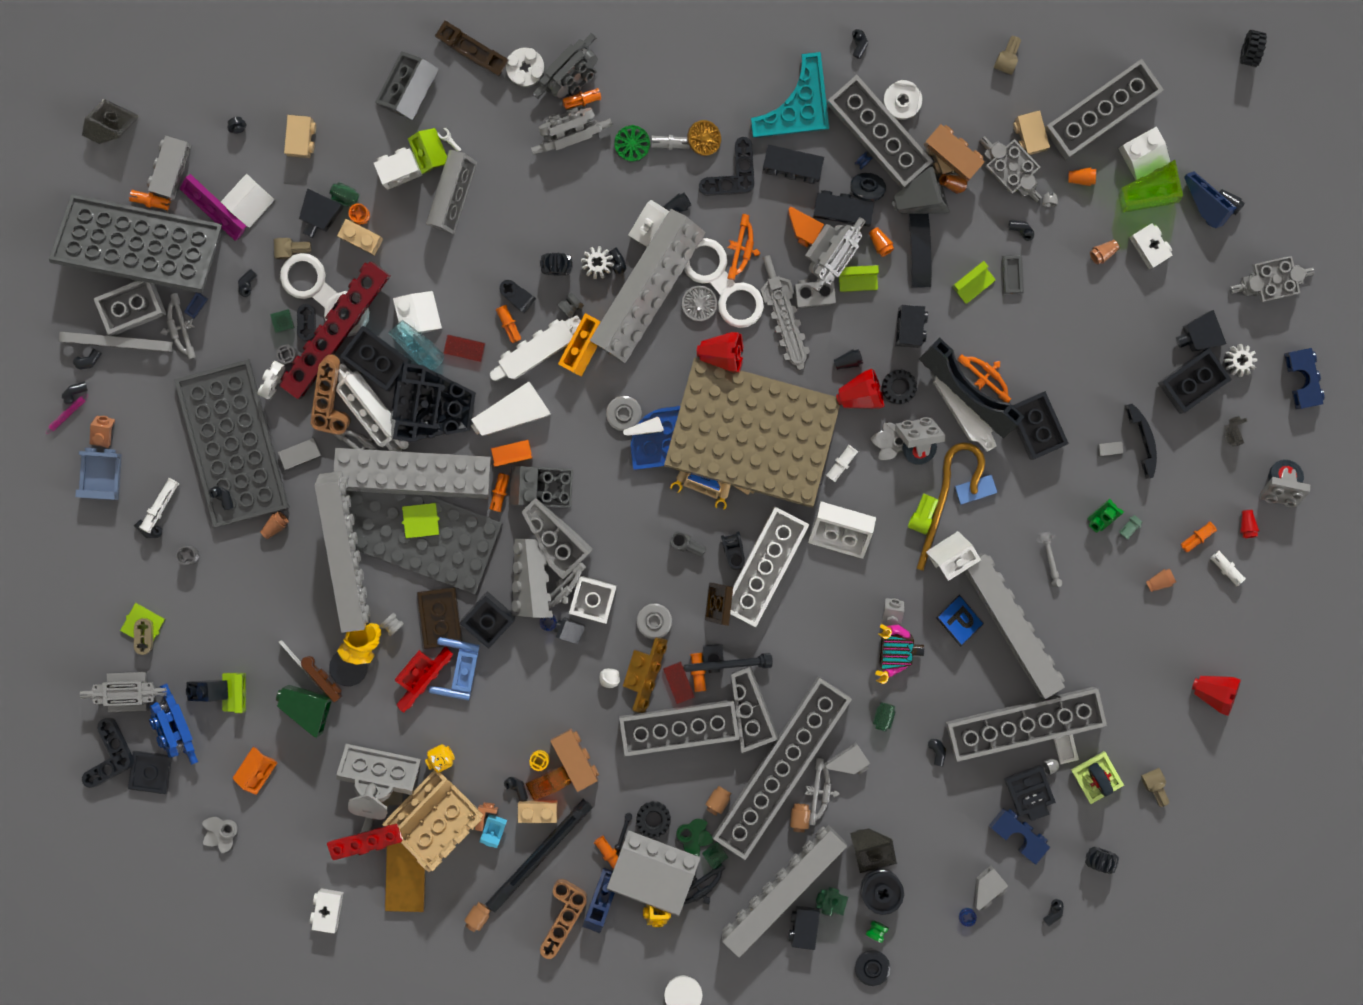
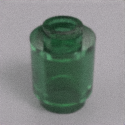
M341 182L334 183L329 192L332 195V200L347 207L356 204L360 193L356 192V189Z
M880 702L873 720V724L876 725L875 729L887 731V728L891 729L896 713L894 705Z

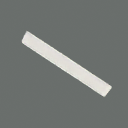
M282 640L279 641L283 648L290 654V656L297 662V664L304 670V672L312 679V681L319 687V689L327 696V694L322 690V688L301 666V661L294 655V653L286 646V644Z

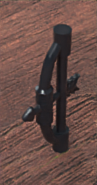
M722 862L699 880L694 875L689 891L696 887L698 892L692 895V897L685 899L683 905L698 901L702 897L704 899L703 903L710 904V898H707L706 895L717 885L722 871L726 869ZM713 875H717L710 885L702 889L699 885Z

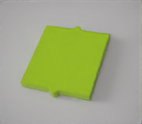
M436 503L402 507L404 519L402 524H404L406 538L440 535L438 525L440 518L437 516Z
M135 603L129 615H126L127 619L120 631L134 638L135 622L141 618H148L153 623L154 641L156 635L160 634L159 630L165 618ZM144 621L143 624L139 625V628L143 629V635L145 629H148V625H145Z

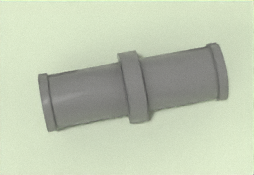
M651 135V141H659V143L651 142V148H668V150H672V148L690 149L689 144H682V142H688L687 137Z

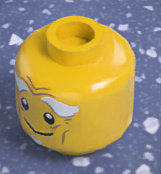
M440 744L427 752L428 758L425 759V762L430 770L434 769L435 772L440 773L453 765L455 757L449 746L446 747Z

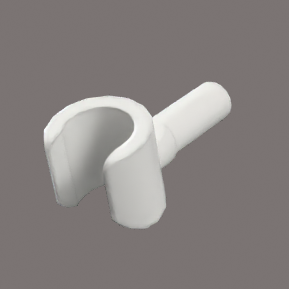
M444 128L447 132L445 137L438 133L442 141L448 142L456 151H461V148L451 138V133L447 128Z

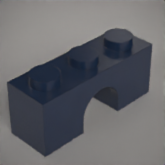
M1312 348L1284 353L1288 372L1299 371L1305 377L1304 386L1292 391L1295 409L1324 404L1325 395L1323 389H1320L1319 384L1321 376L1320 372L1316 370L1315 365L1317 362L1316 353Z
M1003 808L989 824V827L1005 840L1013 833H1021L1024 837V842L1018 850L1036 865L1050 849V846L1046 844L1048 840L1040 833L1035 835L1032 832L1034 828L1026 821L1023 823L1018 821L1017 818L1019 816L1011 809L1007 812Z

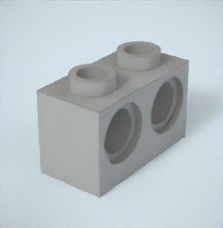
M810 279L799 280L798 284L794 285L797 309L835 305L834 280L831 284L824 283L823 285L830 291L828 296H822L812 288L816 282H810ZM808 289L811 295L807 299L802 298L800 291Z

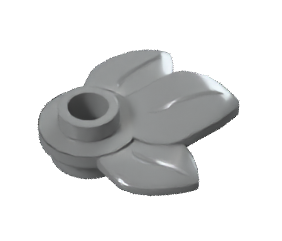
M884 423V431L874 434L871 437V441L878 448H881L878 456L880 460H891L896 457L898 452L903 451V443L901 445L896 444V440L901 439V437L895 431V424Z
M210 817L204 820L202 825L209 831L204 837L203 844L206 846L218 845L221 853L230 850L233 845V837L238 831L237 824L233 820L227 819L223 821L218 817ZM230 826L231 832H227L225 827Z

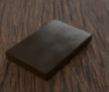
M709 583L705 613L706 621L729 626L733 587Z
M456 587L417 592L424 649L446 647L437 643L440 637L462 641Z

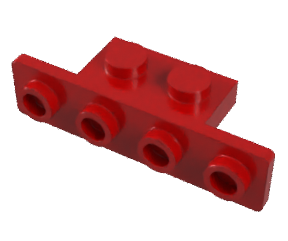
M444 647L434 660L419 650L395 678L398 684L408 690L397 703L401 712L404 713L413 706L415 699L425 692L431 680H434L442 667L450 662L453 653L448 647Z
M395 823L329 841L327 847L332 860H337L356 854L363 855L375 849L376 851L382 850L387 846L401 843L403 838L398 824Z

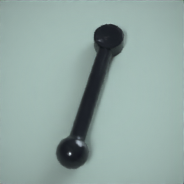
M631 813L625 814L626 820L618 844L615 845L616 851L621 850V844L628 823L632 819Z

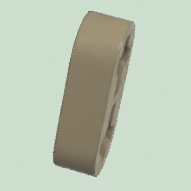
M141 618L134 624V650L140 655H145L153 649V623L148 618ZM143 621L145 622V625H148V629H145L144 635L143 629L139 628V625L143 624ZM143 638L144 643L148 644V648H145L144 651L139 647V644L143 642Z

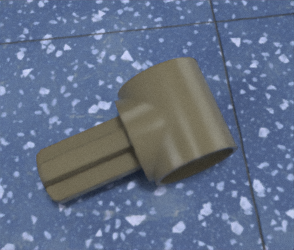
M1010 37L1005 51L1000 52L994 65L995 69L1012 75L1018 62L1016 53L1021 43L1019 37Z
M291 238L273 239L274 259H288L294 254L310 253L312 249L309 241L293 242Z
M1160 768L1141 775L1147 791L1153 792L1160 807L1168 805L1169 799L1163 788L1166 780Z

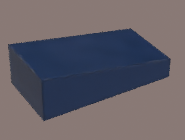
M196 292L184 312L195 319L208 298Z

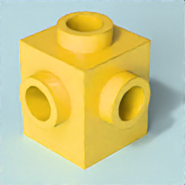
M647 904L646 907H643V918L646 919L647 925H652V927H663L671 918V913Z

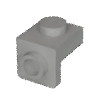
M886 598L881 624L885 626L898 624L901 626L904 615V601Z

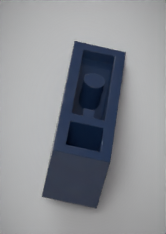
M1195 171L1186 174L1184 179L1201 216L1213 228L1223 226L1237 207Z
M603 868L582 927L598 933L601 932L615 892L607 890L613 871Z

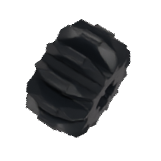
M546 253L541 256L540 267L543 274L561 276L571 273L573 262L569 254Z
M1097 847L1089 848L1085 857V863L1088 867L1103 873H1115L1119 864V857L1115 853Z

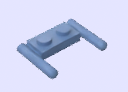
M440 637L437 640L439 645L459 649L452 689L429 686L428 692L469 701L480 645Z

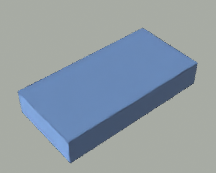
M992 475L980 478L978 492L975 495L970 491L971 481L954 486L960 505L997 493Z

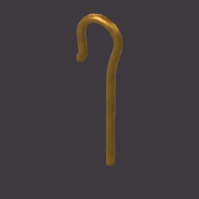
M962 442L955 444L947 451L944 457L943 484L916 569L924 571L928 558L926 551L931 549L950 487L951 461L954 454L958 451L969 450L977 457L978 465L970 482V491L974 495L978 492V482L985 469V458L983 452L972 443Z

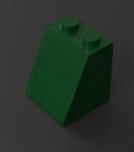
M287 685L282 690H278L276 701H278L277 707L313 737L317 738L322 735L332 703L330 697L292 685Z

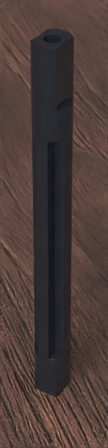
M584 798L559 826L485 903L490 910L496 912L553 849L593 808L591 804Z

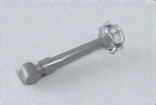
M1051 532L1039 534L1040 537L1036 540L1046 547L1051 569L1050 573L1053 578L1051 584L1053 587L1062 586V580L1059 579V573L1056 569L1050 546L1055 535H1051Z

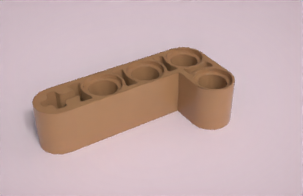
M327 355L318 367L311 425L316 430L340 435L346 431L351 419L347 413L333 410L340 361L335 355ZM323 381H327L330 384V387L325 386ZM320 399H325L328 404L322 403ZM318 416L323 417L325 422L320 421ZM336 421H341L344 426L338 425Z
M565 879L556 881L553 887V895L565 904L542 942L540 953L546 959H552L556 956L587 901L586 892ZM564 885L567 891L561 894L557 891L556 887ZM581 895L584 900L581 903H576L573 897ZM566 911H570L574 917L571 920H567L563 914ZM556 928H561L564 931V934L562 936H556L554 934V930ZM553 940L554 944L552 950L547 952L546 947H549L551 941Z

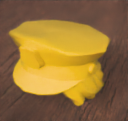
M369 623L365 626L364 630L346 632L343 639L344 642L341 643L337 650L342 660L355 665L371 663L374 658L372 650L380 643V626L375 623Z

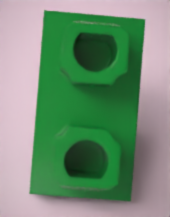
M1108 499L1087 518L1090 521L1089 527L1096 533L1103 531L1120 517L1124 511L1117 508L1116 504L1111 499Z

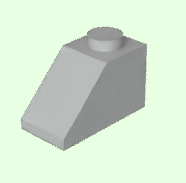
M854 743L824 764L830 770L850 774L858 772V774H861L868 769L867 766L870 763L858 744Z

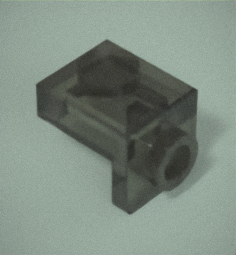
M1240 416L1229 419V424L1224 425L1227 431L1225 436L1228 443L1232 444V446L1244 444L1237 425L1247 422V418L1240 419Z

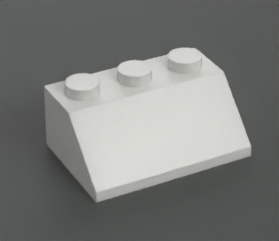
M820 502L808 543L863 559L873 535L876 517Z

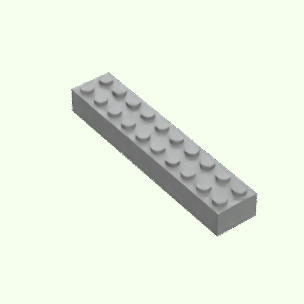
M817 677L778 736V739L774 742L713 834L715 841L744 860L747 859L851 702V697L821 677Z

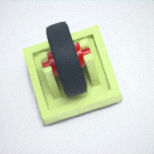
M1105 751L1071 769L1090 804L1124 786Z

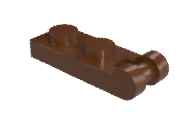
M307 656L301 660V666L333 702L338 701L342 697L340 693L342 690L336 683L332 684L327 679L329 675L322 668L318 669L315 665L314 657Z

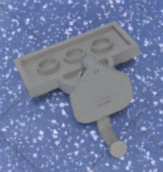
M350 744L345 745L336 780L355 783V792L358 797L349 800L348 810L354 815L365 817L360 833L371 830L374 819L382 820L386 818L387 807L381 802L388 799L393 791L412 795L421 759Z

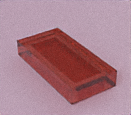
M447 335L443 353L481 362L485 343Z
M681 661L663 668L677 704L695 697Z

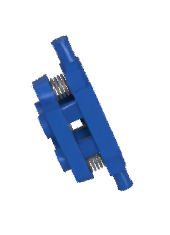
M168 683L164 684L160 688H166L167 691L163 692H167V695L163 697L162 704L156 702L149 706L151 711L149 723L153 730L156 729L158 734L156 740L159 747H163L170 758L179 756L178 753L181 750L187 754L191 765L195 764L198 760L191 741L193 740L180 706L176 703L173 694L170 692ZM170 721L175 732H172L171 727L169 725Z

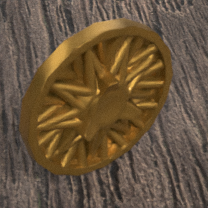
M700 120L693 123L689 128L687 134L688 143L696 154L709 156L719 149L721 134L714 123L708 120Z

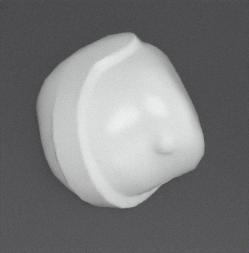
M610 668L603 669L599 675L601 685L606 688L616 687L620 682L619 671Z

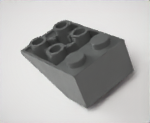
M511 466L509 504L529 505L536 498L544 506L571 508L573 469Z

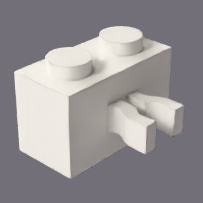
M650 200L628 235L648 247L669 211Z

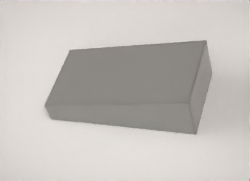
M1122 441L1098 444L1099 456L1123 453Z

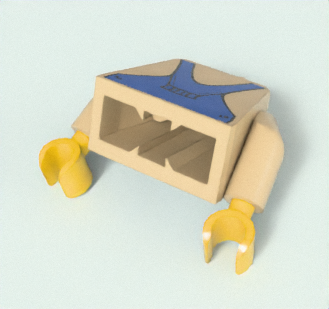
M680 471L676 477L677 481L673 482L670 486L672 489L674 484H678L680 489L677 493L685 486L717 499L715 507L717 508L719 502H723L724 510L727 507L725 498L728 497L731 485Z

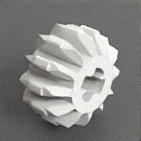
M598 246L597 252L591 247V255L586 251L584 252L588 259H581V262L587 263L582 266V269H589L586 273L587 276L594 272L593 278L597 279V274L600 273L603 279L605 278L603 271L607 274L611 273L607 267H613L614 264L607 261L612 260L613 256L605 257L609 251L606 249L601 253V246ZM601 259L602 266L597 265L594 267L593 260Z
M1238 344L1237 348L1232 346L1230 347L1231 352L1225 353L1229 359H1224L1223 362L1229 363L1225 369L1229 370L1232 368L1231 375L1237 373L1238 377H1243L1244 373L1249 375L1250 369L1256 368L1252 362H1257V358H1252L1255 351L1249 352L1250 346H1246L1243 349V345ZM1237 358H1243V363H1238Z

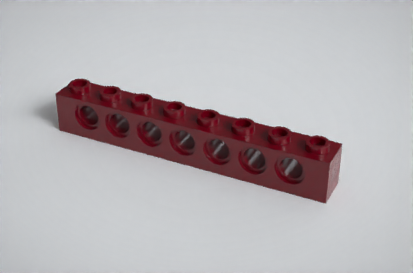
M369 261L368 264L366 262L359 270L361 273L357 279L354 278L349 283L348 292L338 298L336 302L338 305L335 310L331 309L325 317L327 321L323 326L319 325L314 332L316 336L312 341L309 340L304 345L303 350L305 351L301 356L298 355L291 364L293 367L290 372L286 371L281 377L282 383L279 386L296 399L303 398L317 379L318 367L321 361L327 355L335 354L391 277L389 273L374 262ZM367 277L372 280V285L368 289L363 284L364 279ZM355 293H358L361 297L358 304L352 301V296ZM345 308L349 311L347 319L341 317V311ZM332 324L338 327V332L335 335L330 332ZM322 339L327 343L325 350H321L318 346L319 341ZM309 355L315 357L316 362L313 366L307 362ZM299 370L304 373L302 381L296 378V373Z

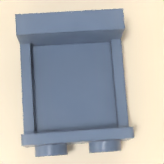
M85 448V451H79V455H81L79 490H76L75 497L119 500L122 454H116V450L104 449V453L97 452V448Z

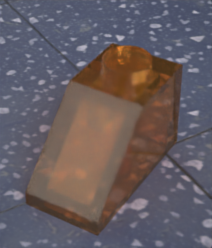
M561 766L525 784L533 800H537L561 790L572 782L564 766Z

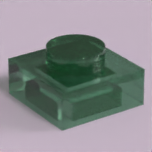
M289 309L270 314L275 333L295 328Z
M718 842L702 853L713 869L729 858Z

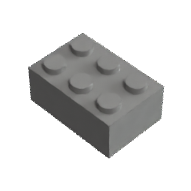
M135 281L93 298L107 334L112 336L167 315L156 286L153 283Z

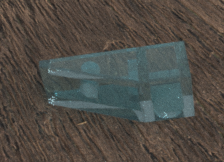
M404 320L388 332L417 364L433 371L443 362L444 354L429 339Z

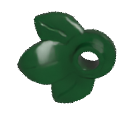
M694 819L689 824H682L678 827L676 836L683 843L685 852L699 857L700 846H707L714 842L711 834L705 830L707 826L706 820ZM684 830H688L690 833L687 837L682 835Z

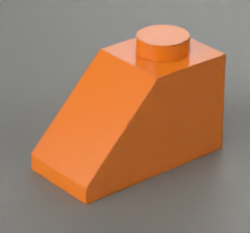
M790 206L788 216L795 238L798 239L799 244L805 247L812 246L824 224Z

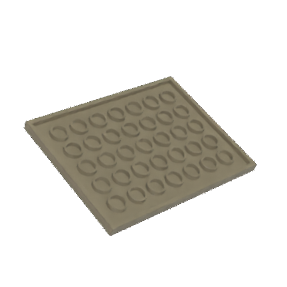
M694 357L664 467L813 508L840 408L837 397L741 370L740 372H730Z

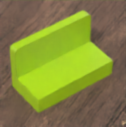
M435 128L418 131L408 138L422 174L445 165L447 155Z
M985 261L981 262L952 286L966 304L995 281V278L988 271L987 268L989 266Z
M878 265L845 267L839 276L840 292L877 290Z
M223 673L222 680H227L228 699L222 700V711L245 712L246 673Z

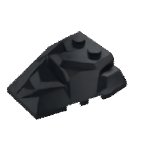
M403 362L395 384L390 417L392 422L391 438L413 442L423 438H434L444 434L449 435L470 431L476 392L423 365Z

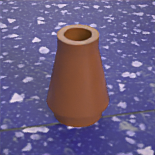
M942 174L940 176L939 183L955 194L962 193L967 188V182L959 175Z

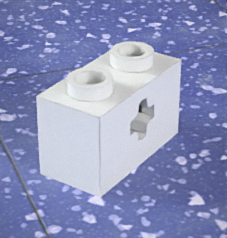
M1153 223L1129 237L1149 270L1173 256L1171 246L1168 242L1163 241L1158 226H1154ZM1154 242L1156 245L1154 248H1150L1149 245Z
M321 888L318 893H315L313 905H316L315 912H312L310 917L312 930L335 933L337 931L344 892ZM324 907H327V911H330L328 914H325V911L322 910Z

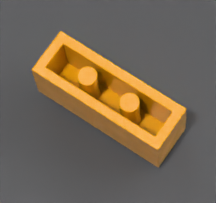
M586 313L584 314L558 363L560 366L582 377L598 347L590 339L601 321Z

